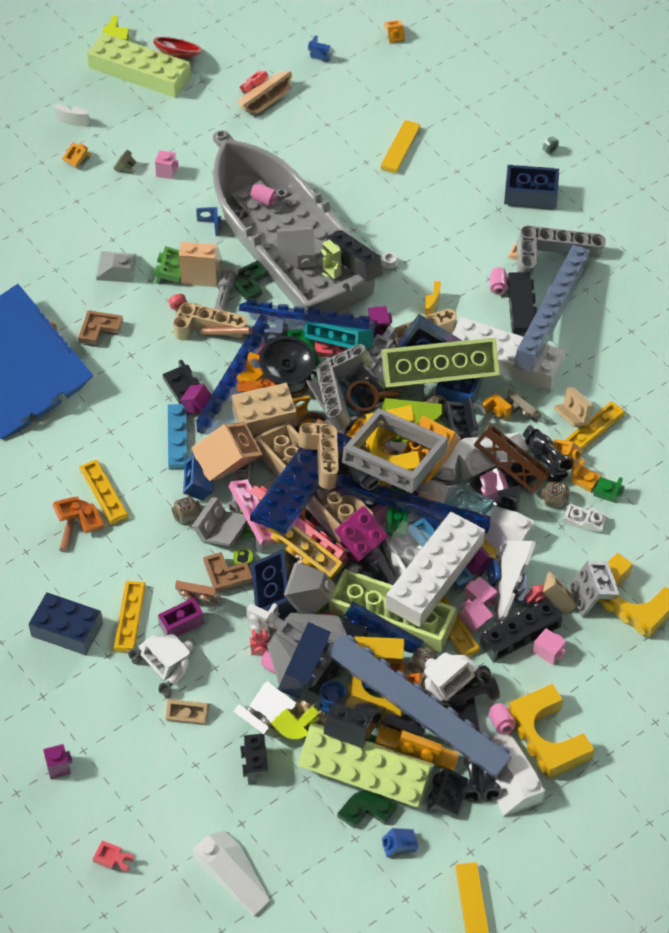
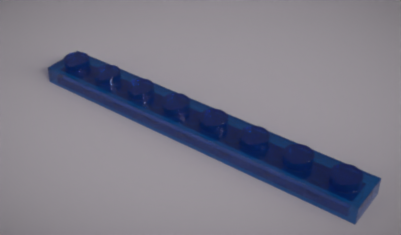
M247 299L246 302L239 304V311L364 330L377 328V320L370 319V316H359L358 318L350 313L337 315L336 311H326L324 313L321 312V309L305 310V307L294 306V308H290L288 304H278L276 306L273 305V302L257 303V300Z
M262 314L259 316L252 328V333L248 334L196 420L198 433L204 434L207 428L212 426L213 418L216 414L220 413L223 402L227 401L230 390L237 384L238 380H236V377L245 370L249 353H254L255 349L259 348L264 336V330L269 329L267 316Z
M340 474L337 479L335 492L343 495H350L364 501L368 500L382 506H390L400 511H408L418 516H426L443 522L448 514L452 512L483 528L485 533L488 534L491 516L379 485L369 491L358 483H353L350 477Z

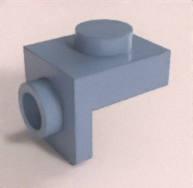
M277 316L275 330H264L265 343L286 334L288 324L285 323L284 316Z

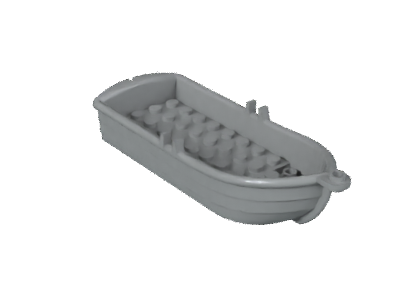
M220 130L213 134V141L219 150L214 163L213 182L216 196L222 207L227 224L253 258L259 260L266 268L269 277L305 319L327 318L372 295L376 278L368 282L343 264L341 266V275L335 279L323 269V258L325 256L321 250L322 244L327 241L326 236L338 230H343L350 236L352 235L332 214L329 201L322 202V193L315 194L289 164L273 153L252 144L235 141L227 131ZM255 184H262L276 190L278 195L276 203L269 207L254 201L250 197L253 186ZM313 226L316 267L297 268L279 257L277 229ZM325 272L328 277H325L322 273Z

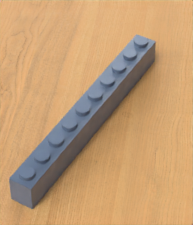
M575 245L570 249L517 349L514 367L528 372L533 371L587 267L589 249Z
M341 633L326 653L329 659L420 723L493 778L498 779L512 760L509 749L502 744L499 746L492 742L493 738L487 733L476 731V726L469 720L465 719V721H462L457 717L459 714L450 707L444 708L440 705L442 702L434 695L429 697L424 693L425 689L419 684L414 683L412 685L407 681L408 677L400 671L394 672L390 669L391 665L382 658L379 661L374 657V652L369 648L364 647L362 649L357 645L358 641L350 635L346 637Z

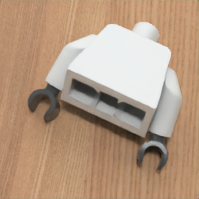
M173 634L166 636L152 635L139 645L138 650L135 648L130 649L128 656L130 659L132 658L133 664H139L143 657L163 680L168 679L167 683L164 682L158 686L159 693L165 688L168 689L164 693V697L168 698L172 693L171 686L177 684L189 665L188 659L190 652L193 651V646L190 641L182 643Z
M444 653L436 660L430 658L425 663L426 669L424 673L427 678L424 682L426 693L429 697L431 695L437 697L442 702L440 705L446 709L448 707L451 708V706L442 700L447 701L475 675L477 676L476 682L480 686L485 684L484 680L480 677H485L489 680V673L486 670H479L478 666L465 655L452 656Z

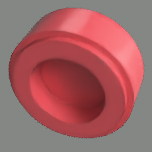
M176 294L170 297L168 303L171 309L179 310L182 304L187 303V299L184 294Z

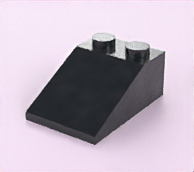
M346 694L335 701L328 711L323 734L363 748L384 714L386 707Z

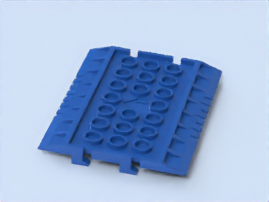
M16 284L0 295V439L18 433L30 425L31 421L28 417L33 414L36 419L40 418L62 403L59 398L60 395L64 394L68 399L81 390L94 376L72 348L68 347V343L63 341V337L58 335L59 332L54 330V326L49 324L50 321L47 318L45 319V315L40 313V309L19 284Z

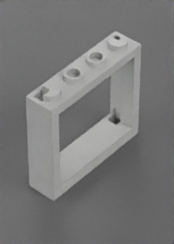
M378 408L344 447L342 463L413 493L446 453L448 438ZM379 426L431 450L412 472L359 448Z

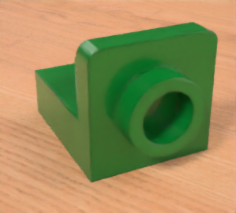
M600 477L593 496L616 503L618 496L622 497L625 486L622 485L623 478L619 477L618 481L614 482Z

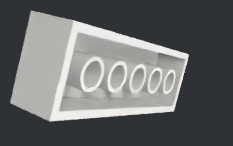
M463 317L460 318L453 332V335L462 341L496 337L500 375L551 391L563 366L565 350L546 344L532 372L514 367L516 352L523 339L522 336Z
M450 512L386 594L385 608L421 627L483 545L485 530Z

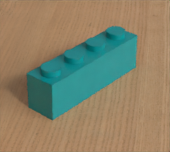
M322 317L305 319L304 338L346 348H352L359 344L364 345L366 349L373 348L374 329Z

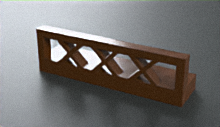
M491 423L473 444L531 493H534L548 478L549 470ZM487 437L492 441L493 448H485L480 443ZM496 451L506 452L508 460L498 459ZM511 463L522 465L523 472H514ZM534 475L539 481L534 486H531L527 482L526 476Z

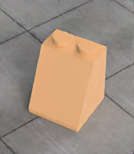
M181 242L179 251L181 284L217 287L222 262L217 245Z
M245 422L223 424L192 447L195 459L200 463L203 473L209 481L220 480L263 455Z

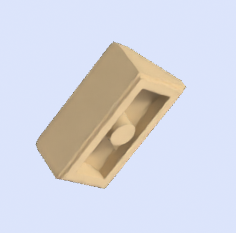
M549 572L546 577L543 593L563 614H567L577 607L574 596L552 572Z
M167 699L165 720L207 724L210 703Z

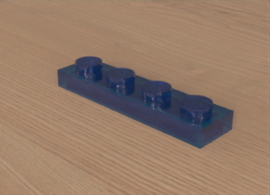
M353 601L344 614L351 622L359 623L371 633H376L384 638L404 639V651L414 654L415 650L421 648L424 642L422 639Z

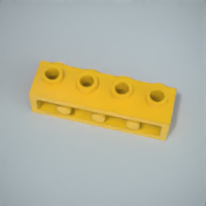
M281 514L278 515L267 529L272 533L270 537L278 544L281 541L285 543L287 551L294 556L299 554L303 557L301 561L309 567L314 566L318 570L325 572L332 581L345 566L342 561Z

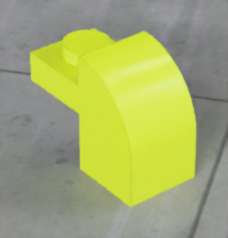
M111 16L107 27L102 26L103 33L130 42L129 29L119 27L118 16Z
M312 705L297 719L286 707L271 720V724L283 736L290 739H300L307 736L308 730L305 726L307 724L310 726L318 720L317 714H319V710Z

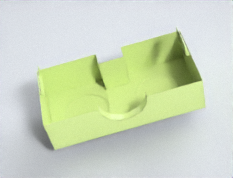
M328 240L322 244L321 252L325 256L323 258V269L335 279L341 275V249L338 245ZM325 272L322 273L325 277H328Z

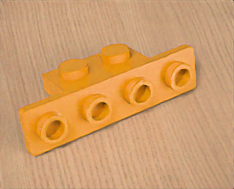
M380 725L375 739V744L433 763L440 768H448L452 771L456 768L459 756L457 752L443 748V745L409 732H399Z

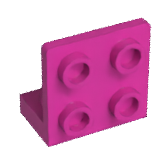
M366 506L359 508L334 530L350 551L347 554L348 558L351 561L357 562L388 537Z

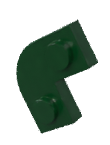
M259 260L238 270V275L235 278V287L247 302L262 295V289L256 281L268 276V271Z
M363 790L349 798L337 813V817L354 829L366 814H369L385 825L397 810V805L380 794Z

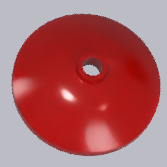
M155 37L153 40L155 47L161 53L182 60L197 57L202 53L200 46L182 39Z

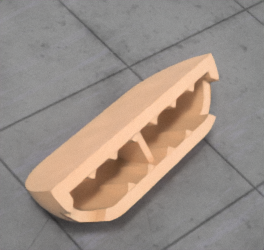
M291 71L277 73L239 99L238 105L240 108L248 113H259L281 98L290 90Z

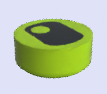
M247 548L236 550L233 555L234 564L238 565L247 562L248 567L251 566V563H253L252 552Z

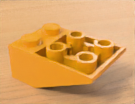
M422 415L417 425L448 438L446 453L423 480L424 483L428 484L451 456L461 437L456 432ZM408 440L401 454L418 451L422 461L431 449Z

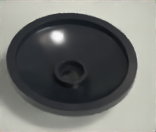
M280 336L270 340L263 346L259 355V366L264 376L271 382L276 384L287 383L288 386H294L310 377L314 370L315 357L310 346L303 340L292 336Z

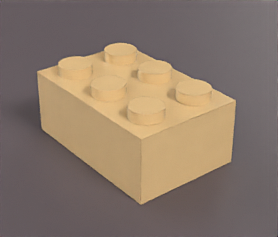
M287 383L231 395L232 409L236 422H245L252 436L267 432L286 422L291 426H297V411Z

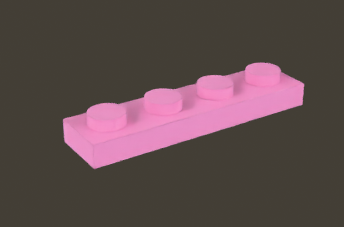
M231 481L228 487L259 544L277 543L270 537L272 533L267 529L272 523L259 499L250 492L252 487L249 481Z

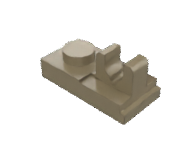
M510 388L507 390L508 397L505 401L509 404L513 403L511 412L516 413L521 407L523 408L521 412L529 419L532 416L536 420L539 419L542 415L539 411Z

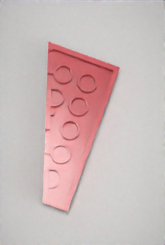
M255 485L250 492L293 523L345 565L350 560L347 556L348 552L340 544L336 543L334 545L332 543L333 540L323 531H320V533L316 531L317 528L307 519L302 521L301 515L294 510L290 512L286 509V504L279 498L274 500L270 497L271 492L263 486L258 488Z

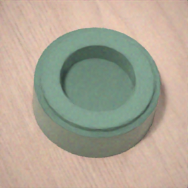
M554 136L549 137L544 142L542 149L547 154L555 152L559 146V140Z

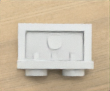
M250 603L246 609L248 630L252 633V630L255 629L256 633H262L263 629L266 628L267 634L271 638L277 629L269 627L264 622L271 612L279 618L278 605L274 603L269 611H265Z

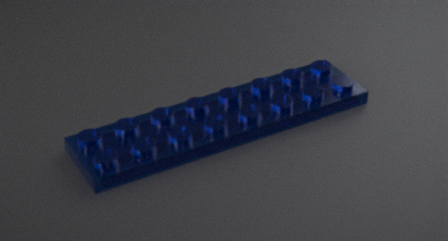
M337 432L338 452L344 449L352 437ZM301 447L298 449L252 511L250 521L287 534L320 488L318 450L303 449Z

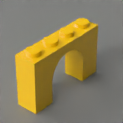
M411 405L385 410L416 424ZM374 413L366 414V420L368 421ZM378 426L366 440L367 449H370L371 454L413 472L421 462L418 451L400 455L383 453L381 451L383 445L389 439L399 435ZM380 479V484L377 485V487H382V486H387V485H392V484L387 483V482H385V481H383V480Z
M617 552L608 561L618 588L631 575L633 563ZM664 587L651 601L644 604L629 603L622 599L620 595L617 599H598V602L607 611L613 612L621 621L628 623L639 634L646 636L648 639L669 619V589L667 587Z
M354 637L358 641V646L362 649L364 647L369 648L374 652V657L379 661L382 658L389 664H403L404 639ZM352 675V683H348V694L386 707L378 724H381L386 714L392 713L401 716L400 709L385 698H377L368 694L364 690L361 681Z
M553 683L511 701L508 705V709L516 722L518 736L521 740L524 739L529 754L535 757L540 772L542 774L545 773L548 779L592 760L594 748L584 733L560 743L548 742L537 734L534 728L535 724L540 719L558 712L562 708L563 699Z

